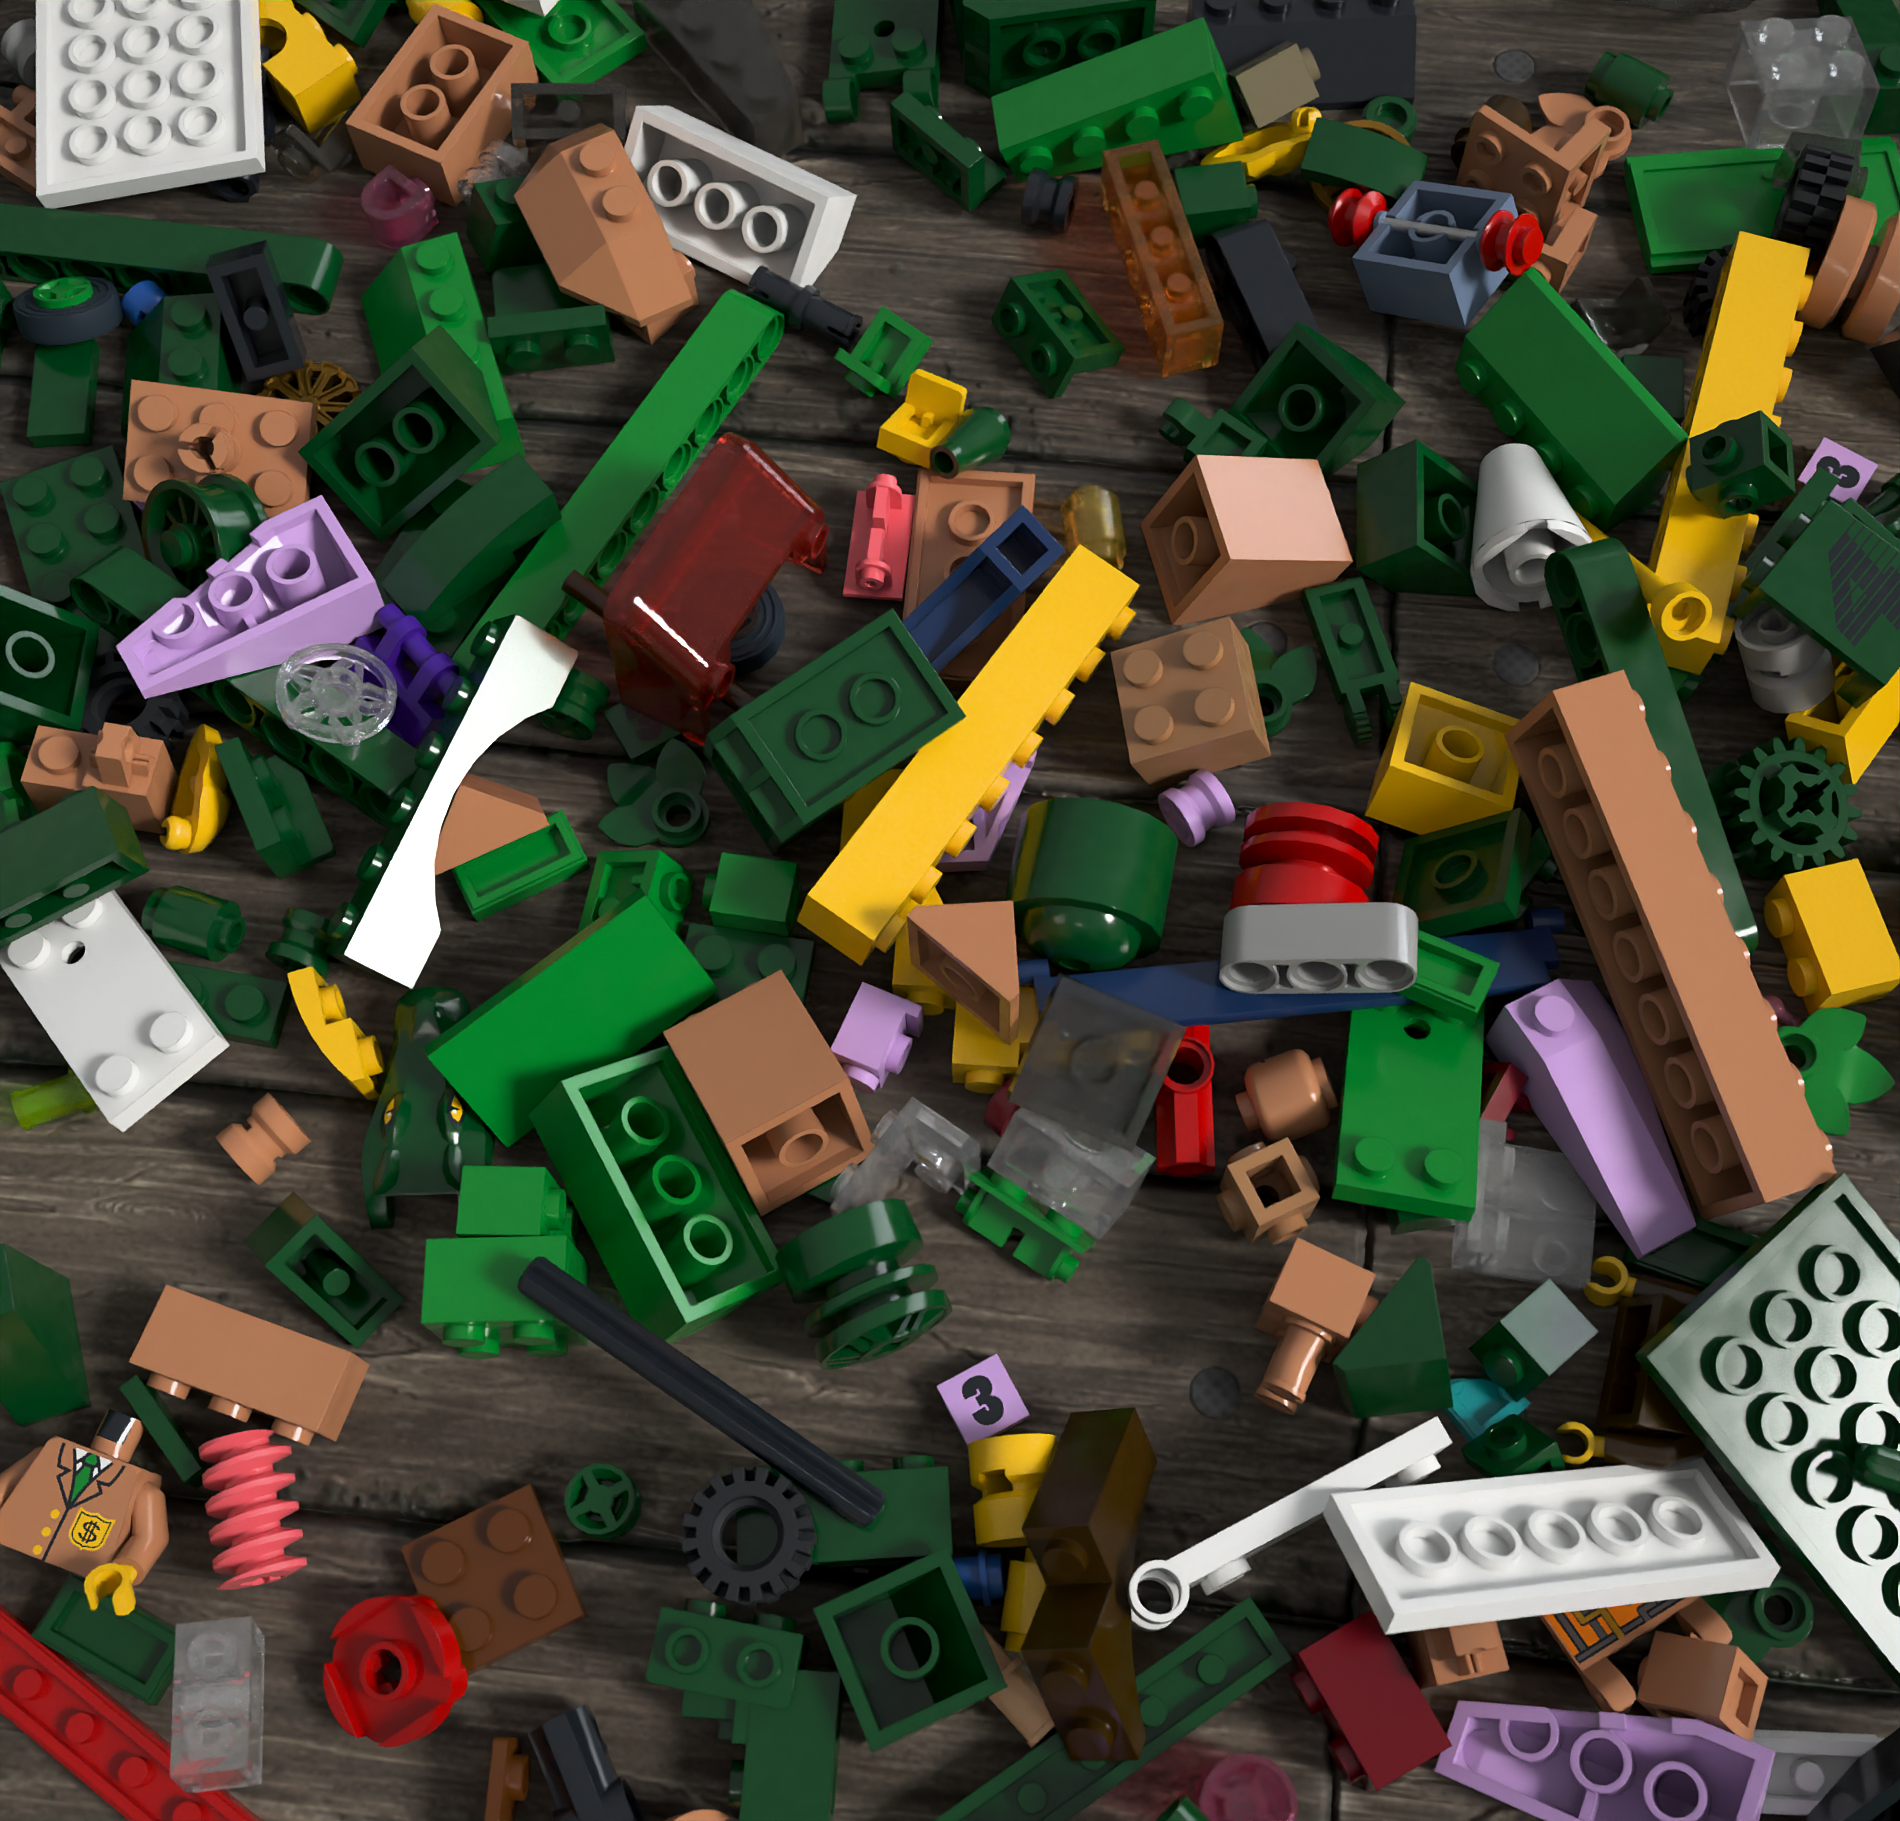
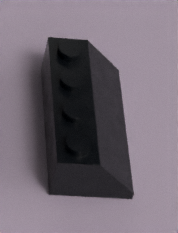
M1189 0L1186 23L1204 17L1227 73L1287 40L1297 43L1299 50L1308 47L1321 75V78L1314 82L1319 97L1300 107H1314L1319 111L1365 108L1371 100L1387 95L1400 97L1413 105L1415 98L1417 26L1414 0ZM1234 89L1239 116H1246Z

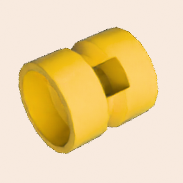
M1039 1433L1015 1434L985 1438L968 1444L971 1486L982 1491L983 1496L973 1505L977 1547L1009 1548L1029 1546L1021 1528L1058 1445L1057 1436Z

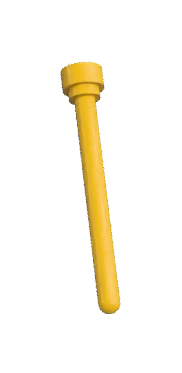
M1574 510L1593 542L1610 538ZM1628 552L1644 599L1651 604L1650 616L1653 624L1669 638L1676 641H1687L1701 634L1708 626L1712 616V606L1709 599L1689 583L1676 582L1668 584Z

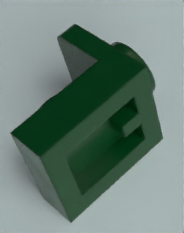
M1516 1414L1508 1415L1500 1422L1491 1425L1484 1433L1466 1444L1461 1450L1466 1463L1486 1478L1567 1470L1557 1442Z

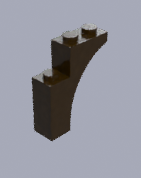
M1135 1407L1071 1412L1021 1528L1044 1578L1046 1588L1020 1651L1071 1761L1139 1760L1146 1740L1136 1687L1132 1648L1131 1607L1127 1592L1133 1574L1135 1545L1143 1504L1158 1461Z

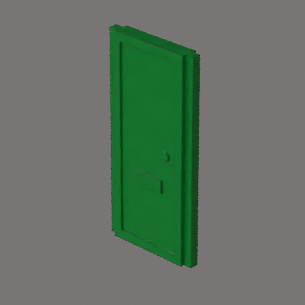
M1891 136L1626 157L1623 164L1625 170L1624 179L1645 268H1648L1649 274L1694 271L1698 269L1701 262H1704L1707 255L1715 250L1720 254L1723 246L1734 244L1739 231L1770 238L1788 181L1793 174L1797 159H1799L1801 151L1805 148L1806 144L1854 155V166L1851 171L1850 182L1846 187V194L1876 204L1877 222L1870 240V244H1872L1885 220L1900 211V156L1896 142L1892 141Z

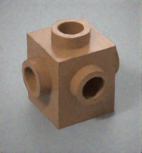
M1288 1137L1266 1147L1264 1142L1255 1143L1229 1158L1230 1164L1227 1165L1221 1180L1220 1188L1222 1192L1217 1194V1201L1226 1222L1234 1232L1242 1229L1250 1245L1266 1237H1269L1272 1245H1276L1295 1237L1309 1227L1305 1219L1310 1217L1320 1199L1318 1194L1320 1186L1310 1163L1303 1155H1297ZM1267 1192L1271 1194L1276 1203L1264 1208L1257 1193Z

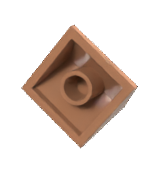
M1013 901L915 906L907 915L911 963L1004 1042L1010 1045L1018 1037L1019 979Z

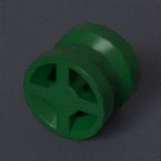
M572 668L553 707L539 712L535 716L540 723L557 734L575 740L586 741L592 738L597 723L594 719L596 711L605 707L611 692L601 680L593 675Z
M287 908L281 920L284 931L279 940L270 943L265 957L271 963L289 973L313 966L325 981L330 972L328 962L330 955L325 953L332 939L327 936L330 920L303 909Z
M595 1463L585 1466L578 1471L566 1487L564 1498L567 1517L576 1528L595 1539L609 1541L623 1537L634 1528L641 1515L643 1502L640 1489L633 1479L623 1470L606 1463ZM621 1495L622 1497L616 1500V1505L613 1509L614 1515L611 1508L614 1505L615 1498Z

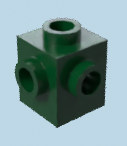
M1761 410L1739 419L1725 421L1714 429L1689 438L1691 465L1686 468L1688 488L1697 501L1706 503L1723 519L1749 514L1759 506L1796 493L1792 439Z

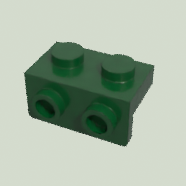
M685 1598L683 1610L661 1606L646 1672V1679L649 1683L780 1710H786L790 1707L798 1668L805 1669L810 1639L806 1636L794 1633L797 1620L762 1612L754 1613L752 1624L725 1619L727 1606L691 1598Z

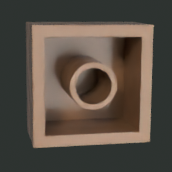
M1230 616L1110 652L1130 763L1153 790L1189 779V775L1201 768L1214 773L1271 756L1249 646Z

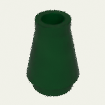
M991 407L967 409L940 444L931 450L929 459L933 470L942 478L952 479L962 472L1002 458L1011 437L1006 419L1000 412Z

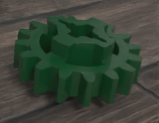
M1779 737L1773 738L1738 757L1737 761L1740 766L1725 774L1724 780L1735 789L1719 797V803L1728 808H1733L1734 816L1723 822L1724 829H1739L1743 837L1735 846L1738 852L1751 847L1757 851L1755 867L1762 869L1776 862L1778 876L1783 877L1797 871L1826 866L1841 860L1845 856L1842 847L1857 840L1858 834L1847 826V823L1862 817V810L1855 806H1850L1847 797L1858 792V787L1856 784H1842L1839 776L1843 774L1846 765L1839 762L1829 767L1824 762L1827 749L1823 745L1806 752L1802 737H1795L1784 744Z

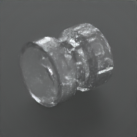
M492 140L480 153V164L477 168L472 167L464 173L458 181L457 188L463 200L470 206L474 183L525 176L529 174L533 167L528 159L512 145L501 140Z

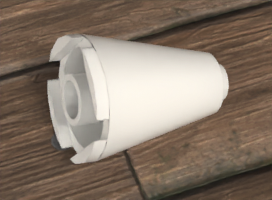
M1505 444L1488 453L1480 464L1470 565L1471 580L1475 593L1490 606L1506 611H1520L1519 602L1539 600L1540 609L1550 607L1552 603L1544 579V566L1547 558L1551 553L1593 541L1537 451L1525 444Z

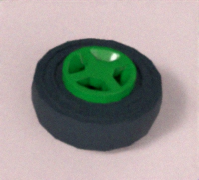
M90 276L64 277L47 281L29 288L18 295L13 302V312L23 338L35 344L67 345L91 340L117 327L124 317L121 301L114 284L103 278Z

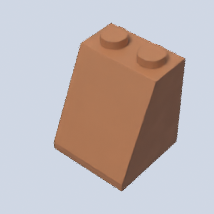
M1196 455L1141 522L1142 531L1172 625L1190 624L1301 599L1303 590L1331 584L1353 562L1318 460Z
M782 970L747 985L743 990L701 1012L687 1017L683 1022L663 1032L687 1081L760 1216L771 1212L878 1153L848 1076Z

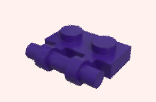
M391 603L381 608L376 616V620L387 631L382 640L377 635L359 636L332 682L350 703L418 750L420 744L430 732L434 731L437 733L446 714L435 700L440 692L445 697L450 686L459 677L460 668L447 653H438L426 640V629L414 616H405L395 604ZM407 655L419 667L415 677L402 664Z

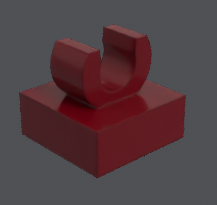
M1482 1062L1479 1132H1482L1491 1140L1514 1141L1517 1134L1505 1124L1510 1111L1529 1113L1532 1108L1528 1097L1521 1093L1529 1077L1511 1062Z

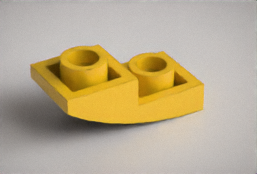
M313 966L287 973L299 1013L321 1051L366 1099L370 1100L379 1097L380 1091L376 1075L385 1072V1065L376 1037L374 1035L367 1037L351 1018H347L344 1001L336 984L328 985Z

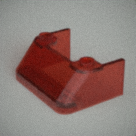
M727 432L717 441L614 586L607 600L603 615V625L622 705L681 733L682 736L702 746L705 745L706 736L711 731L708 706L713 698L721 699L727 693L735 676V665L730 663V641L785 560L795 565H802L821 575L827 567L826 540L829 534V526L825 524L823 509L755 442L736 433Z

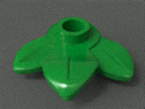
M1836 1007L1817 1010L1800 1027L1777 1028V1033L1785 1051L1795 1053L1801 1060L1802 1067L1798 1070L1805 1085L1804 1096L1817 1127L1828 1136L1840 1137L1847 1135L1849 1132L1850 1111L1848 1105L1855 1106L1871 1102L1890 1091L1895 1083L1892 1076L1878 1060L1856 1046L1863 1035L1866 1026V1016L1855 1011Z

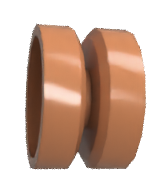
M1847 194L1845 195L1844 201L1839 208L1838 218L1832 226V232L1825 243L1824 250L1819 255L1817 261L1811 262L1807 271L1808 275L1814 276L1812 288L1803 310H1796L1794 320L1803 322V325L1819 330L1823 329L1833 321L1845 298H1847L1840 324L1842 337L1868 346L1875 345L1900 304V211L1885 220L1873 243L1870 244L1877 222L1876 204Z

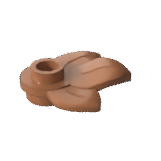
M1547 93L1539 95L1537 100L1538 107L1547 125L1531 135L1553 149L1567 132L1575 135L1592 117L1611 128L1594 179L1603 174L1608 161L1621 157L1627 151L1631 142L1632 132L1628 117L1620 109L1612 106H1599L1595 108L1587 98L1576 94Z

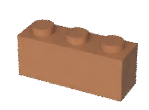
M169 1285L165 1286L129 1360V1363L151 1373L146 1383L148 1387L182 1400L186 1399L190 1388L213 1396L207 1407L208 1409L247 1423L252 1411L275 1419L270 1429L274 1434L305 1446L310 1445L314 1434L336 1442L370 1366L369 1363L350 1351Z

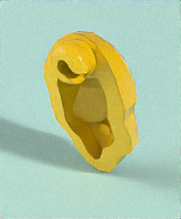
M1314 107L1297 108L1291 114V122H1274L1260 129L1256 128L1243 133V141L1222 144L1201 160V166L1241 161L1246 183L1267 175L1278 177L1285 175L1301 166L1316 118H1321V113Z
M205 724L198 727L188 746L178 775L170 816L161 824L162 827L167 828V835H160L162 845L168 850H178L182 855L197 853L209 846L223 828L231 808V800L227 794L229 782L215 750V746L223 742L219 731Z

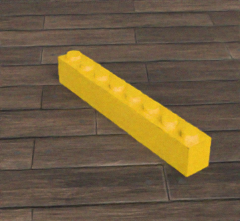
M1739 231L1721 269L1682 429L1689 435V438L1714 429L1725 421L1739 419L1759 410L1766 414L1780 428L1781 417L1772 415L1774 405H1780L1783 401L1792 376V369L1783 366L1785 357L1791 358L1800 339L1803 322L1794 320L1796 310H1803L1814 280V276L1805 274L1810 248ZM1688 438L1670 474L1648 568L1668 584L1676 582L1691 584L1702 592L1711 603L1712 616L1705 630L1693 639L1687 641L1673 640L1654 625L1667 666L1700 675L1713 653L1723 655L1730 642L1735 618L1726 616L1729 602H1736L1742 590L1740 584L1746 577L1747 567L1738 564L1741 551L1746 552L1749 549L1757 529L1759 516L1749 513L1723 519L1706 503L1697 501L1693 497L1686 481V468L1691 465L1690 442ZM1645 600L1650 614L1651 604Z
M1079 544L957 701L966 718L918 751L807 894L797 922L860 966H862L875 947L886 953L907 924V920L900 916L901 912L911 899L920 906L924 903L943 875L942 872L935 868L945 853L956 859L975 833L977 826L969 822L979 808H982L987 813L994 809L1011 783L1003 777L1012 764L1021 769L1025 767L1043 740V737L1038 735L1036 731L1045 720L1053 726L1057 724L1075 697L1073 693L1068 691L1069 687L1076 678L1086 684L1106 655L1104 651L1099 649L1104 640L1108 637L1116 643L1126 631L1137 613L1128 606L1140 585Z

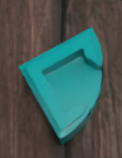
M1459 1378L1450 1381L1454 1407L1442 1410L1468 1442H1471L1484 1433L1491 1425L1500 1422L1508 1415H1518L1531 1403L1525 1397L1516 1403L1502 1386L1493 1381L1479 1378Z

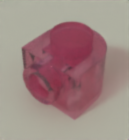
M390 165L386 166L362 191L361 204L373 235L380 244L386 247L400 249L401 247L417 243L439 223L433 206L436 200L426 184L415 176L408 179Z

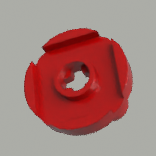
M389 1594L370 1598L353 1606L336 1624L330 1639L338 1638L333 1651V1661L324 1663L323 1685L328 1705L335 1719L346 1732L358 1739L366 1736L372 1741L380 1743L377 1746L387 1748L397 1747L422 1739L431 1734L444 1722L449 1715L453 1703L459 1701L464 1696L468 1685V1675L466 1668L461 1663L457 1638L450 1623L438 1610L434 1600L426 1594ZM388 1651H391L393 1656L397 1657L400 1661L402 1669L400 1683L397 1680L387 1683L384 1679L382 1671L390 1664L387 1655Z

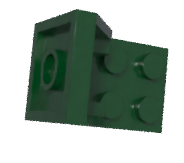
M949 0L965 84L988 98L1146 39L1154 34L1156 0Z
M892 608L727 717L707 734L703 754L770 852L775 855L849 801L857 791L963 721L966 715Z

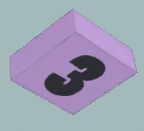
M1824 437L1796 481L1795 490L1798 494L1820 466L1840 478L1839 483L1827 501L1832 499L1838 505L1850 497L1857 501L1878 464Z
M998 1354L936 1386L967 1448L968 1444L973 1441L996 1437L1030 1417Z

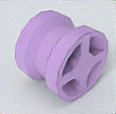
M1204 768L1189 775L1188 784L1181 789L1172 787L1158 796L1160 810L1169 827L1189 847H1194L1204 841L1206 831L1212 827L1223 828L1235 821V809L1229 795L1218 779Z

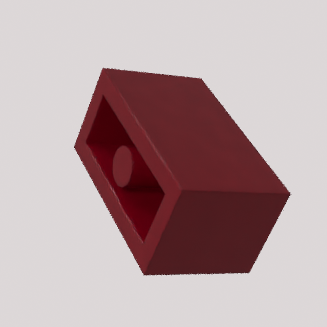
M1373 1609L1361 1614L1291 1655V1661L1297 1671L1289 1675L1291 1685L1302 1705L1311 1716L1319 1711L1323 1715L1335 1736V1739L1327 1743L1328 1750L1341 1774L1350 1785L1359 1780L1365 1791H1378L1453 1746L1388 1634H1385Z

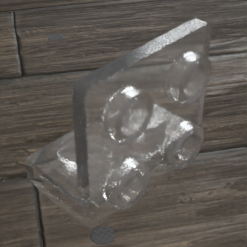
M912 1096L901 1112L892 1108L878 1123L870 1139L875 1144V1147L863 1163L858 1166L852 1162L839 1175L829 1194L834 1199L830 1209L832 1215L835 1216L867 1203L884 1200L912 1161L918 1164L914 1169L915 1173L928 1185L944 1194H947L949 1189L953 1188L963 1195L969 1187L973 1189L976 1185L968 1179L970 1175L981 1170L980 1143Z
M1480 1118L1476 1210L1470 1223L1460 1221L1455 1225L1451 1269L1536 1284H1543L1550 1278L1559 1288L1576 1291L1585 1290L1591 1278L1597 1200L1564 1153L1505 1143L1506 1122Z

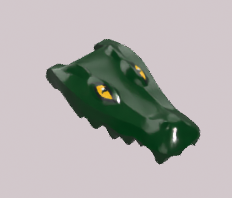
M427 986L408 990L397 1001L393 1019L392 1050L385 1070L380 1095L363 1143L361 1177L371 1230L393 1228L395 1221L394 1196L458 1194L459 1206L463 1165L492 1166L496 1135L427 1058L424 1050L426 1045L470 1014L471 1004L469 1000L455 988Z

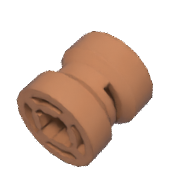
M267 1093L252 1106V1115L246 1119L248 1121L246 1125L231 1123L215 1136L231 1158L258 1185L275 1172V1159L278 1156L282 1158L286 1154H297L311 1142V1139L270 1093Z

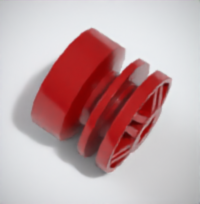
M1277 802L1258 807L1246 817L1243 836L1244 843L1241 845L1239 865L1244 871L1235 877L1229 911L1247 905L1369 903V898L1364 893V890L1369 888L1372 883L1373 864L1375 863L1379 837L1371 825L1351 813L1330 806L1307 802Z

